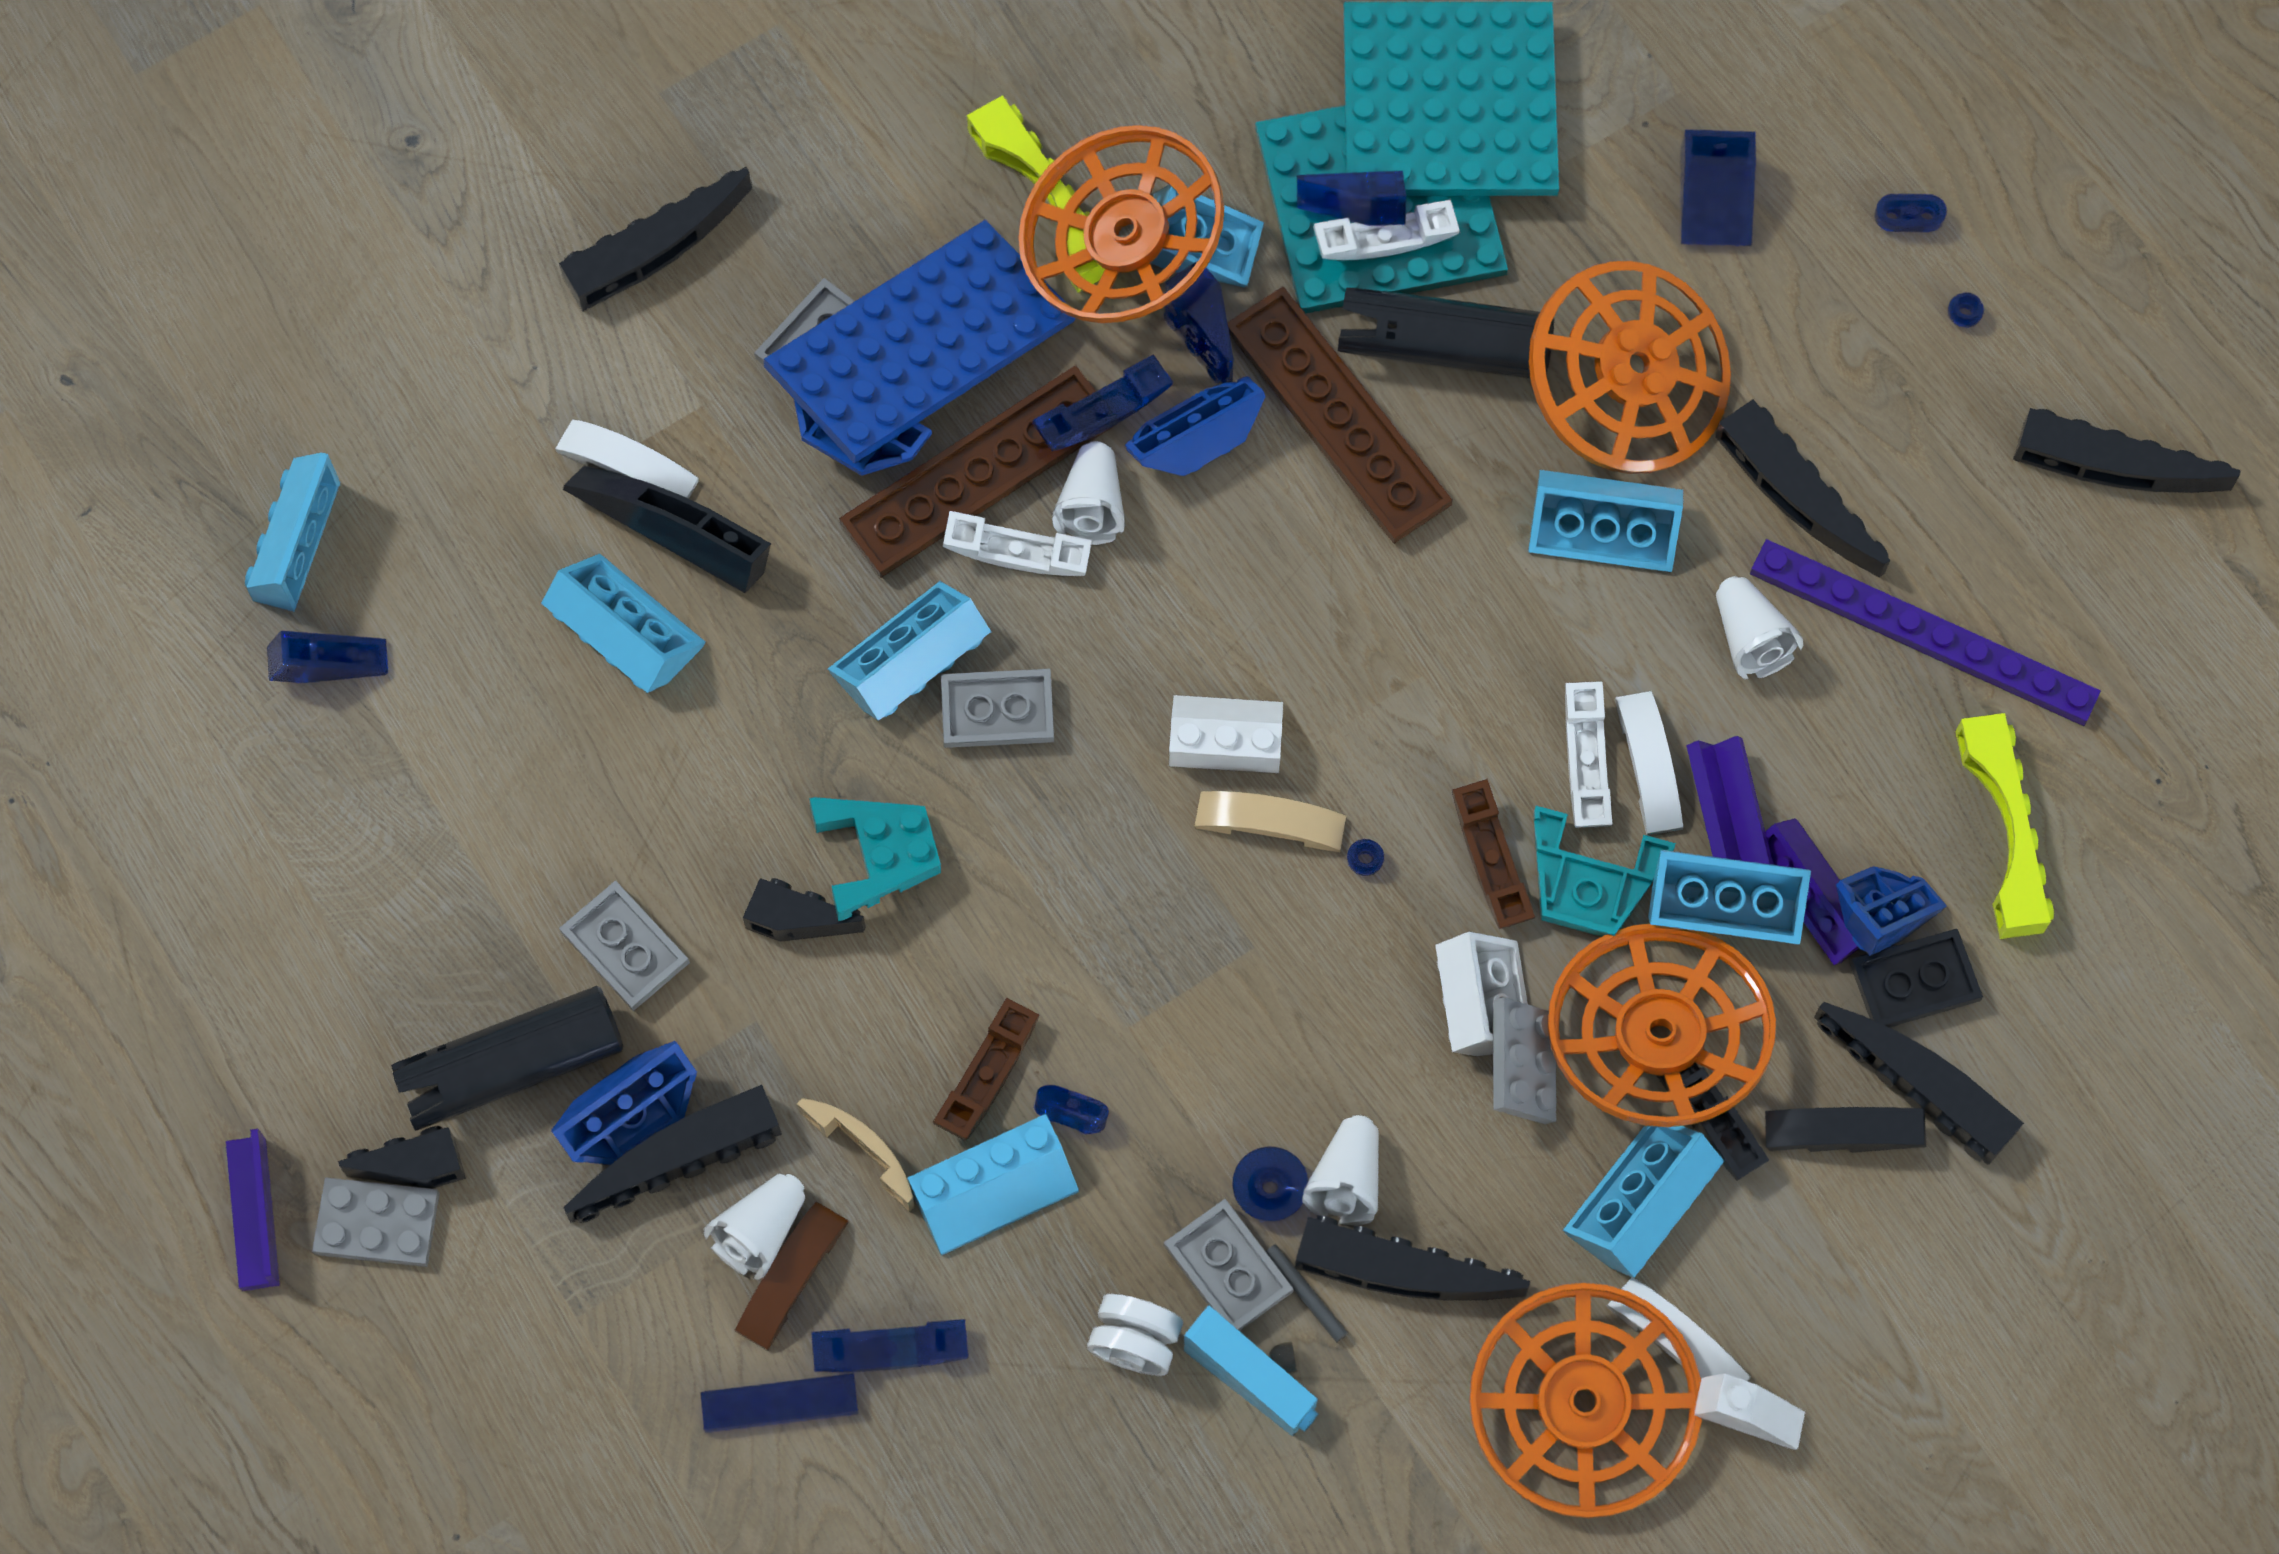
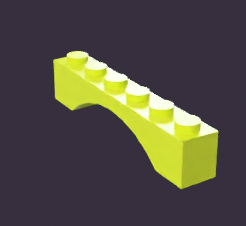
M1003 95L968 114V132L987 159L1013 168L1034 184L1047 167L1054 162L1051 157L1045 158L1041 152L1042 145L1037 135L1033 131L1028 132L1022 124L1024 120L1019 109L1014 104L1010 106ZM1060 179L1049 193L1047 200L1050 205L1064 209L1075 191L1069 184L1065 186ZM1080 207L1076 211L1077 214L1084 216L1090 214L1088 211L1083 213ZM1069 227L1067 237L1069 256L1086 249L1083 235L1084 230ZM1095 260L1075 268L1082 278L1092 284L1098 282L1105 271ZM1072 283L1077 292L1082 291Z
M2005 713L1961 719L1955 732L1962 764L1990 792L2001 812L2007 831L2009 849L2007 871L2001 890L1992 904L2000 939L2044 933L2051 922L2050 920L2054 918V910L2051 899L2045 898L2043 885L2046 884V872L2044 865L2038 863L2035 850H2038L2037 832L2035 828H2030L2028 815L2031 814L2030 799L2027 793H2022L2020 781L2023 780V767L2020 759H2015L2013 746L2016 744L2014 727L2007 724Z

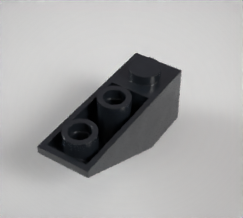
M772 878L771 881L759 879L743 916L747 930L780 942L863 933L866 928L864 916L860 915L861 912L858 909L852 911L851 917L838 921L835 905L827 903L823 896L811 891H806L805 894L791 890V885L776 878Z
M442 1126L424 1129L420 1132L421 1136L408 1140L404 1137L388 1140L383 1144L384 1147L376 1150H355L347 1154V1159L338 1161L340 1168L346 1176L409 1187L434 1189L466 1179L454 1135L449 1127L442 1128Z

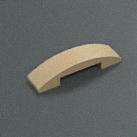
M1203 791L1200 794L1195 828L1231 834L1232 830L1302 841L1304 842V847L1340 853L1346 816L1326 808L1280 797L1243 792Z
M804 1098L797 1103L799 1113L826 1138L837 1127L886 1170L880 1177L882 1188L909 1212L915 1207L909 1182L900 1163L888 1146L870 1128L852 1115L829 1104Z

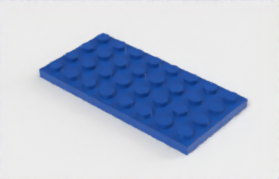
M983 220L764 358V368L855 464L1075 321V318L1051 306L1038 293L1025 273L1020 255L986 220ZM1044 280V282L1046 283V285L1048 286V288H1049L1060 300H1062L1063 302H1065V301L1052 289V287Z

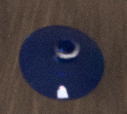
M1279 1147L1258 1148L1245 1155L1234 1171L1232 1182L1234 1197L1242 1210L1255 1219L1267 1222L1284 1220L1296 1213L1303 1205L1304 1188L1308 1183V1175L1302 1162L1291 1152ZM1266 1182H1273L1277 1185V1190L1274 1193H1267L1264 1191L1263 1185Z

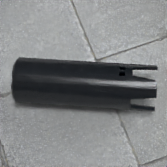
M1346 288L1343 309L1378 320L1376 329H1341L1337 349L1339 352L1530 379V340L1535 322L1540 314L1539 311L1390 291ZM1553 318L1550 324L1548 334H1554L1555 318ZM1388 324H1396L1397 327L1388 328ZM1545 348L1546 376L1551 356V349Z
M594 986L392 1064L391 1067L399 1093L438 1085L407 1103L411 1114L410 1121L414 1130L417 1131L620 1053L624 1045L602 988Z

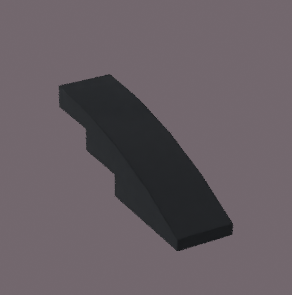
M1696 1063L1680 1072L1685 1088L1692 1087L1709 1076L1704 1067L1700 1069ZM1656 1075L1667 1092H1669L1665 1076ZM1713 1086L1708 1091L1689 1098L1694 1113L1710 1109L1729 1098H1723L1717 1087ZM1735 1107L1712 1119L1692 1124L1693 1128L1697 1132L1702 1133L1724 1160L1723 1165L1736 1181L1769 1161V1158Z
M1830 1107L1765 1111L1766 1148L1769 1151L1807 1148L1810 1152L1848 1149L1851 1153L1926 1147L1925 1110L1923 1108Z

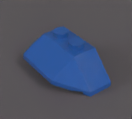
M1248 376L1239 378L1237 382H1226L1204 389L1144 423L1134 434L1133 439L1125 444V447L1144 467L1185 476L1199 470L1203 465L1215 458L1229 453L1233 448L1246 441L1266 397L1265 393Z
M794 400L801 440L861 476L913 460L932 435L931 429L918 422L854 464Z
M1876 866L1846 877L1836 884L1845 927L1852 934L1854 943L1861 950L1866 951L1869 956L1903 941L1947 907L1924 878L1917 876L1909 878L1899 872Z
M676 1041L638 1054L573 1100L551 1132L573 1162L611 1165L650 1136L685 1117L697 1071Z

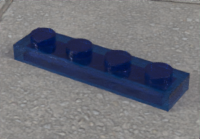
M854 1373L700 1392L705 1433L859 1414Z

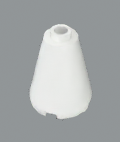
M1099 441L1090 442L1080 448L1052 516L1053 527L1058 533L1066 535L1067 532L1079 538L1092 540L1091 545L1112 542L1115 540L1118 532L1122 534L1125 524L1115 453L1109 446Z
M1733 576L1720 584L1716 593V599L1734 668L1738 675L1743 679H1749L1746 674L1755 673L1758 678H1763L1778 672L1795 659L1792 652L1797 646L1800 650L1803 647V638L1799 631L1747 578Z
M1355 1115L1343 1120L1306 1184L1303 1203L1308 1210L1317 1216H1328V1214L1340 1217L1339 1224L1364 1225L1373 1221L1374 1215L1378 1211L1379 1130L1371 1119Z
M777 1174L710 1221L704 1228V1236L707 1239L711 1235L716 1242L712 1246L713 1251L738 1273L745 1276L748 1271L757 1273L753 1279L759 1280L767 1274L768 1269H770L805 1201L803 1184L791 1174L786 1176Z

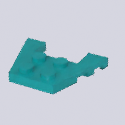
M818 797L809 798L816 833L855 827L868 879L831 886L838 921L851 917L852 911L865 905L867 908H870L880 903L881 897L898 890L901 893L941 873V863L925 806Z
M1535 806L1533 821L1541 920L1601 937L1606 934L1615 936L1653 883L1660 850L1674 852L1676 843L1643 835L1634 869L1560 850L1559 845L1568 814Z

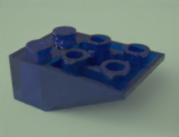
M1685 129L1680 148L1681 244L1752 245L1756 132Z
M1198 261L1166 281L1165 293L1174 288L1187 276ZM1205 268L1198 279L1182 295L1165 306V313L1163 315L1169 327L1173 331L1179 330L1185 337V344L1190 353L1196 358L1200 356L1206 363V370L1211 379L1217 384L1220 382L1223 384L1233 382L1234 357L1222 288L1211 272Z

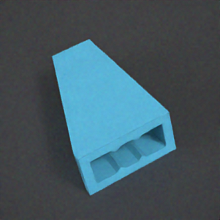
M1209 1305L1185 1333V1353L1291 1436H1294L1299 1428L1305 1432L1318 1416V1413L1314 1410L1318 1399Z

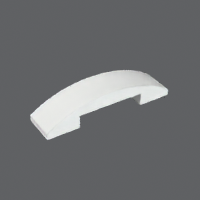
M1451 200L1417 205L1415 212L1351 224L1349 218L1315 223L1313 227L1322 258L1331 260H1359L1400 254L1441 242L1459 234L1460 231Z
M572 419L555 448L556 452L586 466L592 463L607 471L649 482L688 499L699 482V478L645 445L611 430Z
M950 511L943 547L972 559L1010 569L1049 575L1085 576L1092 540L1056 533L1055 538L1023 532L985 524V518Z
M1603 682L1566 683V739L1575 828L1612 826L1610 789H1608L1603 722L1605 718Z
M1652 691L1616 697L1615 702L1622 732L1626 734L1640 794L1639 806L1646 835L1683 830L1681 806L1672 759Z
M1633 1277L1623 1286L1622 1290L1629 1291L1651 1303L1666 1315L1680 1331L1694 1355L1701 1379L1724 1373L1745 1381L1750 1379L1745 1370L1714 1339L1659 1294ZM1610 1301L1607 1305L1612 1312L1635 1331L1639 1329L1642 1332L1651 1322L1641 1313L1624 1304ZM1662 1333L1654 1343L1682 1365L1671 1342Z

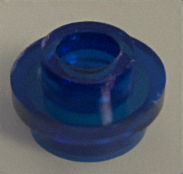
M1965 292L1958 294L1951 299L1948 305L1949 318L1960 327L1975 326L1981 321L1984 314L1983 303L1973 293ZM1967 308L1971 314L1965 315L1959 309Z
M1361 839L1350 846L1347 853V862L1351 870L1356 874L1370 876L1381 869L1384 863V852L1377 842L1370 839ZM1361 854H1369L1372 857V861L1365 864L1358 857Z

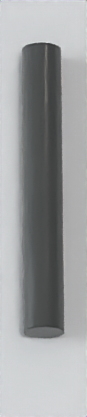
M1276 1244L1271 1246L1266 1251L1268 1256L1336 1342H1339L1348 1334L1346 1329Z

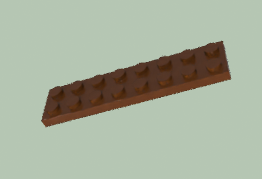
M1284 286L1226 323L1225 330L1393 544L1452 506V498Z
M1075 365L840 517V524L878 576L882 578L945 537L950 511L973 516L979 515L1080 449L1083 445L1117 425V418Z

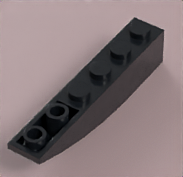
M747 167L739 171L734 170L726 173L719 181L708 187L702 186L693 190L688 197L677 203L671 202L662 206L657 213L645 219L634 220L626 229L614 235L603 236L595 245L583 251L570 253L564 261L559 263L562 277L581 310L584 312L644 281L674 262L701 241L732 212L752 189L750 172Z
M1752 399L1719 422L1715 435L1716 439L1755 485L1786 516L1813 538L1846 560L1879 578L1885 574L1890 562L1886 548L1879 541H1874L1868 535L1865 525L1859 516L1854 513L1851 514L1845 508L1840 494L1836 489L1828 487L1822 481L1817 467L1810 460L1805 461L1797 451L1794 440L1787 433L1782 434L1774 424L1773 416L1765 407H1760Z
M2030 408L2023 423L2013 458L2015 461L2082 481L2116 488L2151 492L2199 493L2231 491L2241 470L2232 468L2230 464L2223 461H2208L2198 458L2194 453L2186 450L2174 451L2164 448L2152 440H2137L2127 437L2126 434L2118 430H2103L2093 427L2089 422L2081 419L2070 420L2059 417L2053 411L2047 409L2036 410Z
M583 466L564 484V491L743 593H746L764 574L771 543L715 511L680 494L646 481Z
M1826 1002L1819 1006L1814 1018L1818 1021L1819 1028L1826 1035L1835 1038V1036L1847 1045L1846 1049L1853 1058L1859 1062L1866 1061L1876 1070L1877 1077L1887 1086L1897 1087L1905 1094V1100L1911 1107L1923 1108L1935 1120V1126L1949 1137L1953 1135L1962 1142L1966 1153L1976 1161L1980 1162L1983 1160L1989 1165L2024 1124L1969 1076L1932 1050L1902 1033L1863 1015Z
M762 1084L694 1112L658 1131L626 1152L593 1178L563 1207L570 1223L577 1220L578 1223L591 1221L599 1216V1211L610 1206L614 1208L624 1207L632 1203L636 1195L649 1191V1193L660 1192L670 1186V1181L684 1176L688 1179L698 1176L706 1170V1166L717 1161L721 1164L728 1163L741 1156L740 1152L755 1146V1149H761L773 1144L776 1141V1137L782 1135Z
M1318 1215L1316 1219L1308 1217L1295 1261V1268L1297 1270L1366 1290L1411 1298L1444 1301L1526 1297L1530 1281L1523 1279L1524 1275L1515 1270L1501 1269V1272L1487 1269L1486 1264L1477 1259L1465 1258L1463 1262L1449 1258L1450 1254L1442 1249L1428 1247L1427 1251L1412 1247L1413 1243L1407 1239L1391 1237L1390 1240L1375 1236L1376 1232L1369 1228L1354 1226L1352 1230L1339 1226V1221L1323 1215Z

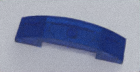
M1153 354L1125 369L1122 378L1067 408L1064 404L1057 406L1035 418L1032 424L1051 451L1063 449L1098 435L1122 422L1164 393L1173 385V381Z
M965 1319L927 1322L926 1326L857 1332H850V1329L811 1332L814 1372L895 1370L968 1359L969 1357Z

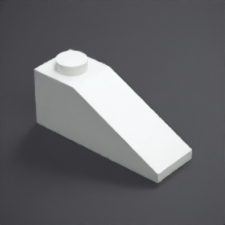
M1724 1373L1701 1379L1694 1416L1796 1450L1799 1445L1805 1412L1759 1385Z

